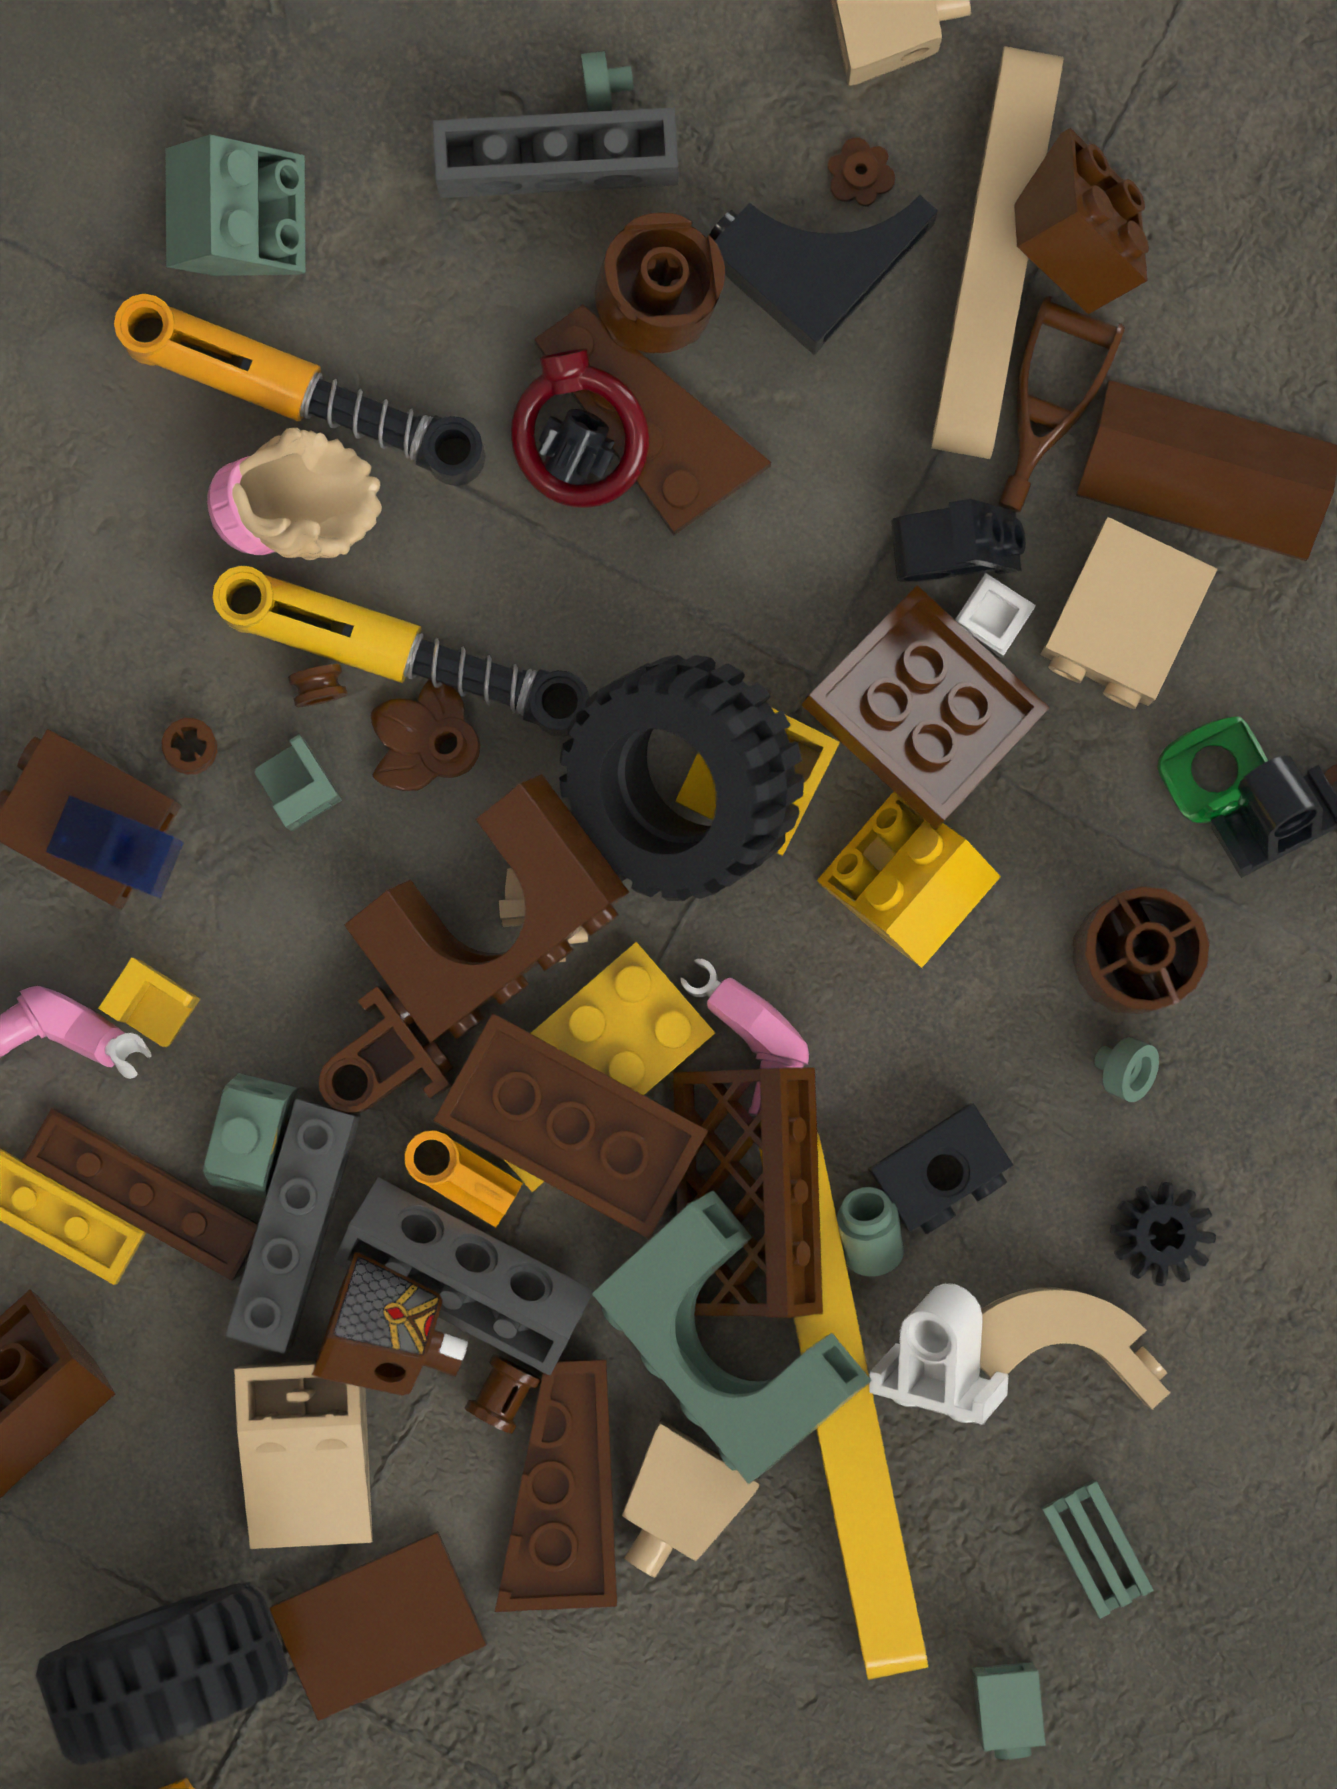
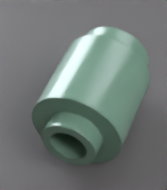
M859 1188L849 1193L843 1200L837 1214L838 1228L847 1266L855 1273L863 1276H880L892 1271L899 1265L904 1255L898 1209L895 1203L893 1204L883 1191L876 1188Z

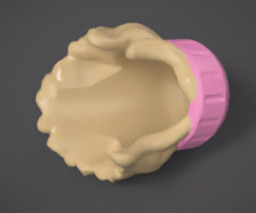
M297 427L288 428L281 436H275L262 445L253 455L229 463L217 471L211 481L207 494L208 512L213 528L219 537L240 552L254 555H267L277 552L286 558L302 557L306 560H314L319 557L334 558L339 554H347L350 547L355 542L363 539L365 533L376 524V518L382 510L381 503L376 497L380 488V481L376 477L369 476L372 466L367 461L358 457L354 449L344 448L338 438L328 441L323 433L316 434L312 430L308 432Z

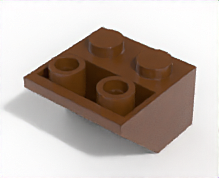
M1071 128L1067 129L1059 135L1014 204L1017 247L1087 314H1090L1148 281L1145 254L1149 251V245L1143 232L1141 213L1145 209V202L1140 190L1130 179L1123 180L1109 167V163L1099 147L1095 144L1087 145Z

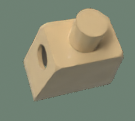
M831 0L848 86L859 84L939 52L942 40L939 22L970 16V0Z
M660 1419L655 1427L623 1509L622 1516L642 1528L626 1554L625 1559L636 1568L653 1577L657 1576L673 1548L697 1561L756 1493L760 1486L759 1479L757 1478L748 1484L737 1470H731L724 1463L719 1454Z

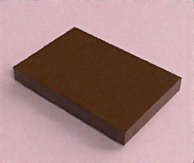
M439 1531L271 1605L269 1608L318 1721L487 1645L485 1636Z

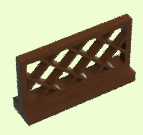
M763 1068L673 1073L674 1112L708 1130L677 1187V1215L693 1201L711 1191L716 1193L730 1173L747 1192L736 1208L731 1211L738 1221L742 1224V1221L756 1204L764 1212V1236L759 1242L753 1237L743 1246L749 1255L735 1273L732 1272L726 1263L714 1272L725 1286L711 1303L701 1302L699 1291L694 1316H767V1318H789L823 1314L815 1068ZM751 1082H760L761 1111L753 1119L738 1102V1099ZM722 1083L733 1084L730 1086L729 1089H727ZM694 1084H705L719 1100L705 1121L695 1111ZM728 1113L745 1130L731 1150L714 1133ZM754 1142L762 1150L763 1173L756 1181L740 1163V1160ZM704 1144L708 1146L721 1162L707 1182L698 1173L696 1168V1155ZM757 1266L766 1274L767 1303H759L743 1285ZM733 1297L739 1301V1303L729 1302Z

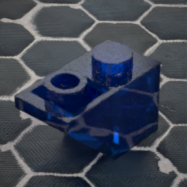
M69 795L46 852L161 899L184 842L159 830Z

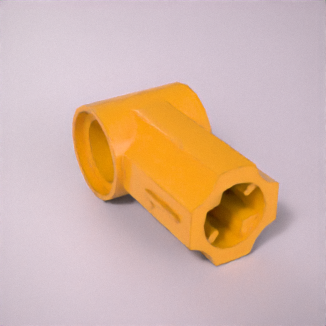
M425 1130L416 1134L408 1142L405 1150V1166L409 1174L417 1182L425 1184L494 1228L497 1227L523 1185L522 1181L453 1140L446 1133L437 1130ZM426 1140L440 1141L449 1151L447 1167L436 1175L422 1173L414 1163L416 1148Z

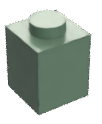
M1033 1662L972 1668L978 1736L983 1750H994L995 1758L1018 1759L1031 1756V1747L1046 1746L1039 1673Z

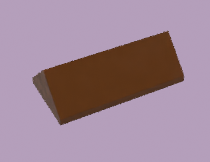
M1109 380L1076 496L1307 561L1334 494L1337 472V445Z

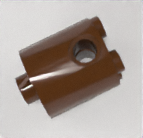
M1138 887L1110 897L1085 916L1080 928L1073 937V963L1080 984L1094 1001L1116 1013L1142 1014L1177 1004L1197 987L1208 965L1209 939L1202 918L1187 900L1166 889ZM1151 939L1156 949L1136 959L1132 948Z

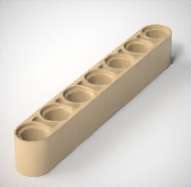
M1006 46L1003 49L931 449L991 459L1028 261V257L1017 247L1014 204L1047 155L1063 66V57Z

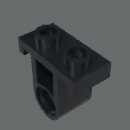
M974 499L948 502L949 508L908 514L891 520L896 577L898 581L921 582L995 571L996 574L1022 571L1020 554H1023L1025 551L1026 539L1023 525L1016 518V511Z
M1281 756L1263 763L1242 779L1238 786L1241 792L1238 800V811L1225 818L1220 815L1211 820V829L1242 878L1336 829L1337 795L1319 765L1307 770V775L1302 776L1291 756Z

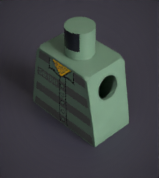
M238 1073L225 1085L203 1173L210 1185L266 1199L289 1124L297 1087Z

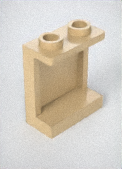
M1107 517L1099 529L1086 562L1040 655L1051 660L1048 668L1054 673L1077 683H1081L1084 676L1106 686L1103 695L1123 706L1136 709L1139 702L1149 706L1156 700L1215 576L1217 568Z

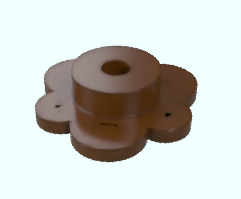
M854 137L848 139L842 146L841 155H834L828 161V171L834 176L830 185L832 195L842 202H848L855 198L859 205L869 206L874 203L876 194L889 192L894 186L895 174L886 165L888 162L887 150L881 146H874L870 149L869 144L862 138ZM857 168H863L866 171V173L863 175H859L856 173L855 170Z

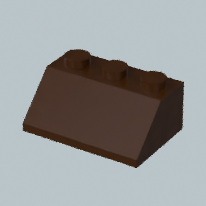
M31 1289L0 1315V1498L116 1394L93 1357Z

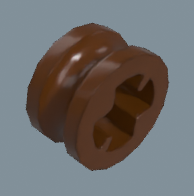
M341 665L317 666L288 676L290 685L298 688V695L293 698L295 706L307 707L323 704L348 695L346 686H341L338 683V676L343 673Z
M182 718L173 722L165 730L162 738V752L168 764L175 771L185 775H197L206 771L214 763L218 753L217 741L211 728L203 721L195 718ZM186 731H196L199 742L206 745L202 756L194 753L196 760L193 762L183 761L180 750L173 748L178 736L185 740L183 733Z

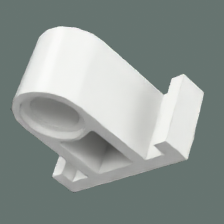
M944 1283L934 1287L903 1321L900 1331V1344L896 1343L870 1371V1379L872 1381L870 1382L869 1393L893 1399L894 1402L903 1406H918L943 1413L959 1422H974L983 1425L1007 1396L1008 1374L997 1371L990 1380L979 1377L982 1312L976 1298L968 1290L956 1284Z

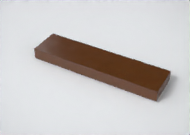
M51 1108L21 1162L231 1281L235 1279L251 1251L258 1223L54 1108Z

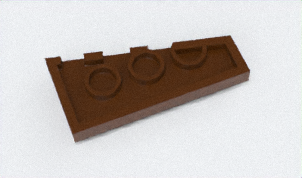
M583 304L534 338L536 346L544 356L561 351L587 348L590 366L602 369L620 379L638 399L648 424L649 448L645 465L635 483L673 535L680 532L771 467V462L642 353L633 348H624L617 345L611 339L609 330L605 327L602 320ZM583 389L571 392L583 410L598 416L608 425L609 432L606 437L614 440L615 443L612 451L615 452L614 454L621 461L625 447V433L621 419L614 407L602 396L592 391Z
M607 1359L557 1361L550 1376L543 1372L495 1612L617 1607Z

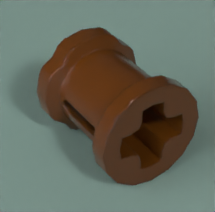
M493 1354L489 1361L493 1367L476 1400H468L464 1408L472 1415L495 1428L513 1434L517 1426L513 1421L529 1389L537 1388L541 1379L523 1367Z

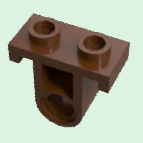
M376 986L361 997L358 1002L368 1012L378 1007L385 1018L331 1057L323 1066L319 1076V1090L325 1102L333 1109L344 1113H359L375 1106L422 1070L432 1080L423 1090L430 1099H435L453 1085L445 1074L454 1067L435 1041H428L423 1045L409 1026L414 1022L413 1018L394 992L387 996L381 987ZM349 1065L359 1066L368 1078V1086L365 1093L356 1100L344 1099L336 1088L338 1074Z

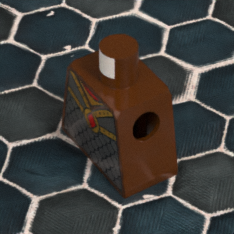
M355 1252L339 1289L312 1375L322 1379L404 1396L411 1393L423 1365L456 1376L464 1358L468 1341L435 1330L443 1303L439 1293Z

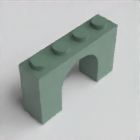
M711 1191L688 1204L592 1294L602 1305V1311L607 1321L616 1329L623 1331L639 1350L645 1367L654 1376L662 1379L680 1400V1407L686 1417L694 1424L701 1426L718 1446L724 1463L731 1470H737L745 1481L750 1484L773 1467L872 1380L833 1333L810 1347L776 1378L767 1381H748L734 1377L722 1370L710 1359L700 1343L695 1326V1304L699 1291L705 1281L719 1267L753 1238L717 1194Z

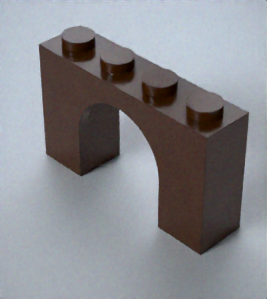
M543 774L520 783L476 818L478 824L516 874L524 894L525 918L519 937L507 952H481L457 940L445 927L411 879L385 891L344 924L430 1042L448 1032H451L456 1040L468 1033L485 1019L479 1010L493 998L501 1006L529 985L523 976L538 963L546 971L569 955L574 949L568 940L582 929L590 937L609 924L619 915L613 905L630 893Z

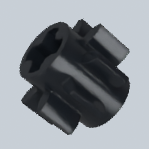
M570 409L564 421L553 416L549 417L539 438V442L542 444L538 452L547 456L544 466L550 474L564 482L580 485L585 483L590 472L601 478L604 477L615 453L611 450L615 442L606 437L609 427L601 418L585 410Z

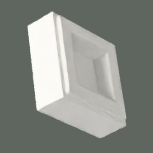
M985 573L955 620L985 648L1002 658L1036 605Z

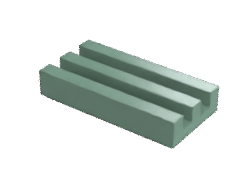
M1095 1479L1041 1507L1099 1619L1109 1615L1110 1611L1119 1606L1122 1608L1130 1604L1131 1600L1138 1596H1145L1154 1591ZM1089 1497L1134 1583L1127 1587H1124L1080 1503ZM1068 1508L1113 1592L1112 1595L1104 1599L1059 1515L1060 1512Z

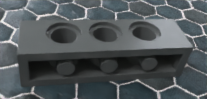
M675 107L433 120L435 180L440 198L678 185Z
M302 1099L295 1100L227 1328L226 1337L281 1353H286L292 1349L361 1116L344 1113Z
M379 1177L349 1224L333 1261L348 1270L356 1252L439 1293L443 1300L439 1318L549 1376L594 1292L593 1289L575 1281L568 1275L554 1270L516 1248L493 1238L461 1219L451 1216Z

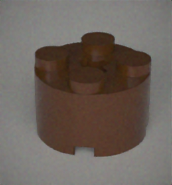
M665 212L639 216L625 225L624 229L616 235L609 245L596 280L595 302L602 322L609 330L611 339L617 345L647 353H667L694 343L706 328L724 286L725 265L716 242L709 234L706 238L700 231L691 226L693 222L687 218Z

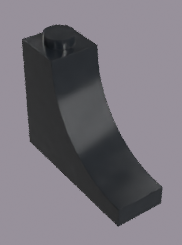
M919 195L898 214L869 228L844 233H817L804 231L778 222L749 203L739 215L732 210L727 212L714 226L709 236L716 242L721 251L725 265V276L815 355L933 227L938 210L924 197Z

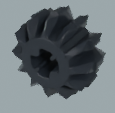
M1170 1182L1160 1183L1157 1203L1147 1186L1136 1188V1196L1142 1208L1138 1210L1132 1204L1121 1201L1117 1209L1121 1214L1132 1219L1130 1226L1113 1224L1110 1227L1112 1235L1119 1237L1129 1236L1130 1243L1122 1245L1114 1251L1116 1258L1124 1260L1138 1254L1139 1256L1130 1269V1275L1137 1279L1145 1275L1153 1263L1152 1280L1153 1284L1157 1286H1165L1168 1279L1169 1265L1180 1282L1190 1280V1272L1184 1260L1188 1258L1194 1264L1202 1267L1206 1266L1209 1259L1205 1254L1194 1248L1197 1241L1207 1244L1215 1243L1216 1241L1215 1233L1197 1231L1196 1225L1212 1217L1210 1209L1201 1208L1189 1214L1187 1211L1196 1198V1193L1190 1189L1183 1191L1173 1205L1174 1189L1173 1184ZM1171 1219L1176 1227L1170 1229V1232L1177 1234L1174 1244L1172 1246L1160 1244L1155 1249L1150 1240L1156 1238L1155 1235L1149 1234L1151 1224L1153 1222L1165 1224Z

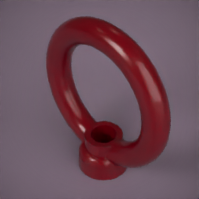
M587 348L561 351L540 357L542 375L536 378L521 395L515 407L511 423L512 449L520 470L537 491L548 499L565 506L591 508L602 506L618 499L636 482L643 470L648 455V424L638 399L620 379L602 369L590 366ZM585 389L602 396L614 407L623 424L625 447L620 463L610 475L595 483L576 485L564 482L546 470L536 446L535 424L541 408L551 397L557 394Z

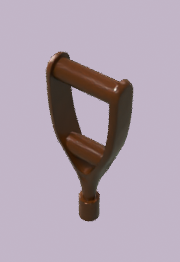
M1051 296L1043 298L1026 343L1019 372L1017 392L1018 462L1014 475H1010L1007 479L998 503L1001 507L1016 512H1021L1031 486L1028 480L1037 463L1080 419L1095 398L1108 374L1125 331V327L1121 323L1116 327L1051 302ZM1042 324L1108 349L1093 385L1073 411L1028 394L1029 369ZM1030 421L1053 430L1043 437H1037L1031 430Z

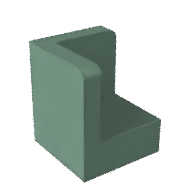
M300 734L289 740L292 746L255 769V775L273 802L274 810L284 826L291 832L342 801V798L309 745Z

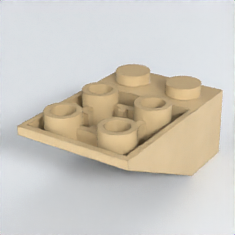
M316 1361L243 1364L234 1369L237 1435L250 1549L373 1542L366 1388L313 1376L312 1372Z

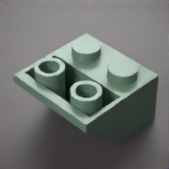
M211 134L166 148V267L211 276L299 275L305 273V155Z

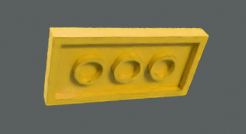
M635 942L530 1034L634 1091L645 1095L708 1041L715 1032L641 946ZM506 1161L531 1192L544 1183L539 1178Z

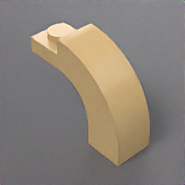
M1050 1287L1027 1289L1008 1294L981 1308L980 1368L990 1379L997 1371L1008 1374L1023 1359L1038 1349L1053 1344L1069 1343L1087 1347L1097 1353L1145 1406L1153 1409L1170 1394L1160 1382L1167 1372L1143 1346L1135 1353L1129 1348L1147 1330L1124 1310L1108 1301L1072 1289Z

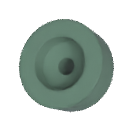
M605 51L581 54L588 112L612 111L611 93L634 90L631 66L607 69Z
M1127 1037L1118 1042L1113 1049L1108 1046L1101 1047L1096 1054L1094 1063L1096 1068L1103 1071V1086L1108 1093L1128 1102H1136L1146 1095L1154 1083L1159 1067V1054L1154 1046L1133 1037Z

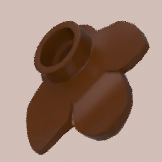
M429 679L419 694L418 702L409 699H391L381 703L371 711V722L375 733L382 743L390 748L373 773V778L385 787L401 791H418L427 786L437 776L454 778L467 773L478 760L480 754L479 737L476 731L465 722L464 701L460 694L451 686L442 684L440 687L435 688L432 680ZM449 738L457 739V746L453 752L440 754V746L445 740Z

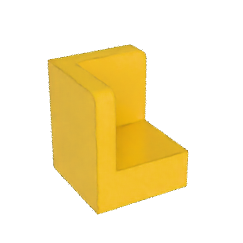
M131 957L98 1009L118 1022L128 1024L160 1046L169 1047L200 1001V998L143 961Z

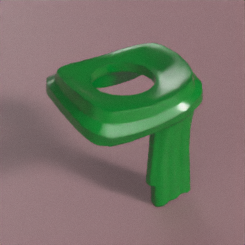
M1235 716L1211 721L1181 735L1163 750L1158 758L1157 769L1169 794L1184 817L1194 823H1208L1220 815L1224 817L1238 809V800L1241 795L1238 789L1240 782L1247 774L1267 762L1268 759L1248 724L1241 717ZM1210 746L1222 747L1229 751L1235 758L1238 767L1237 777L1233 785L1227 790L1218 793L1208 792L1199 787L1194 781L1191 772L1192 761L1196 753Z

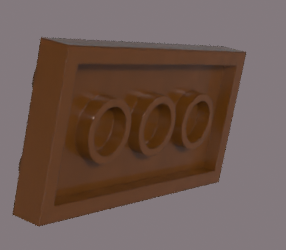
M492 1013L433 1120L648 1239L651 1237L708 1130Z

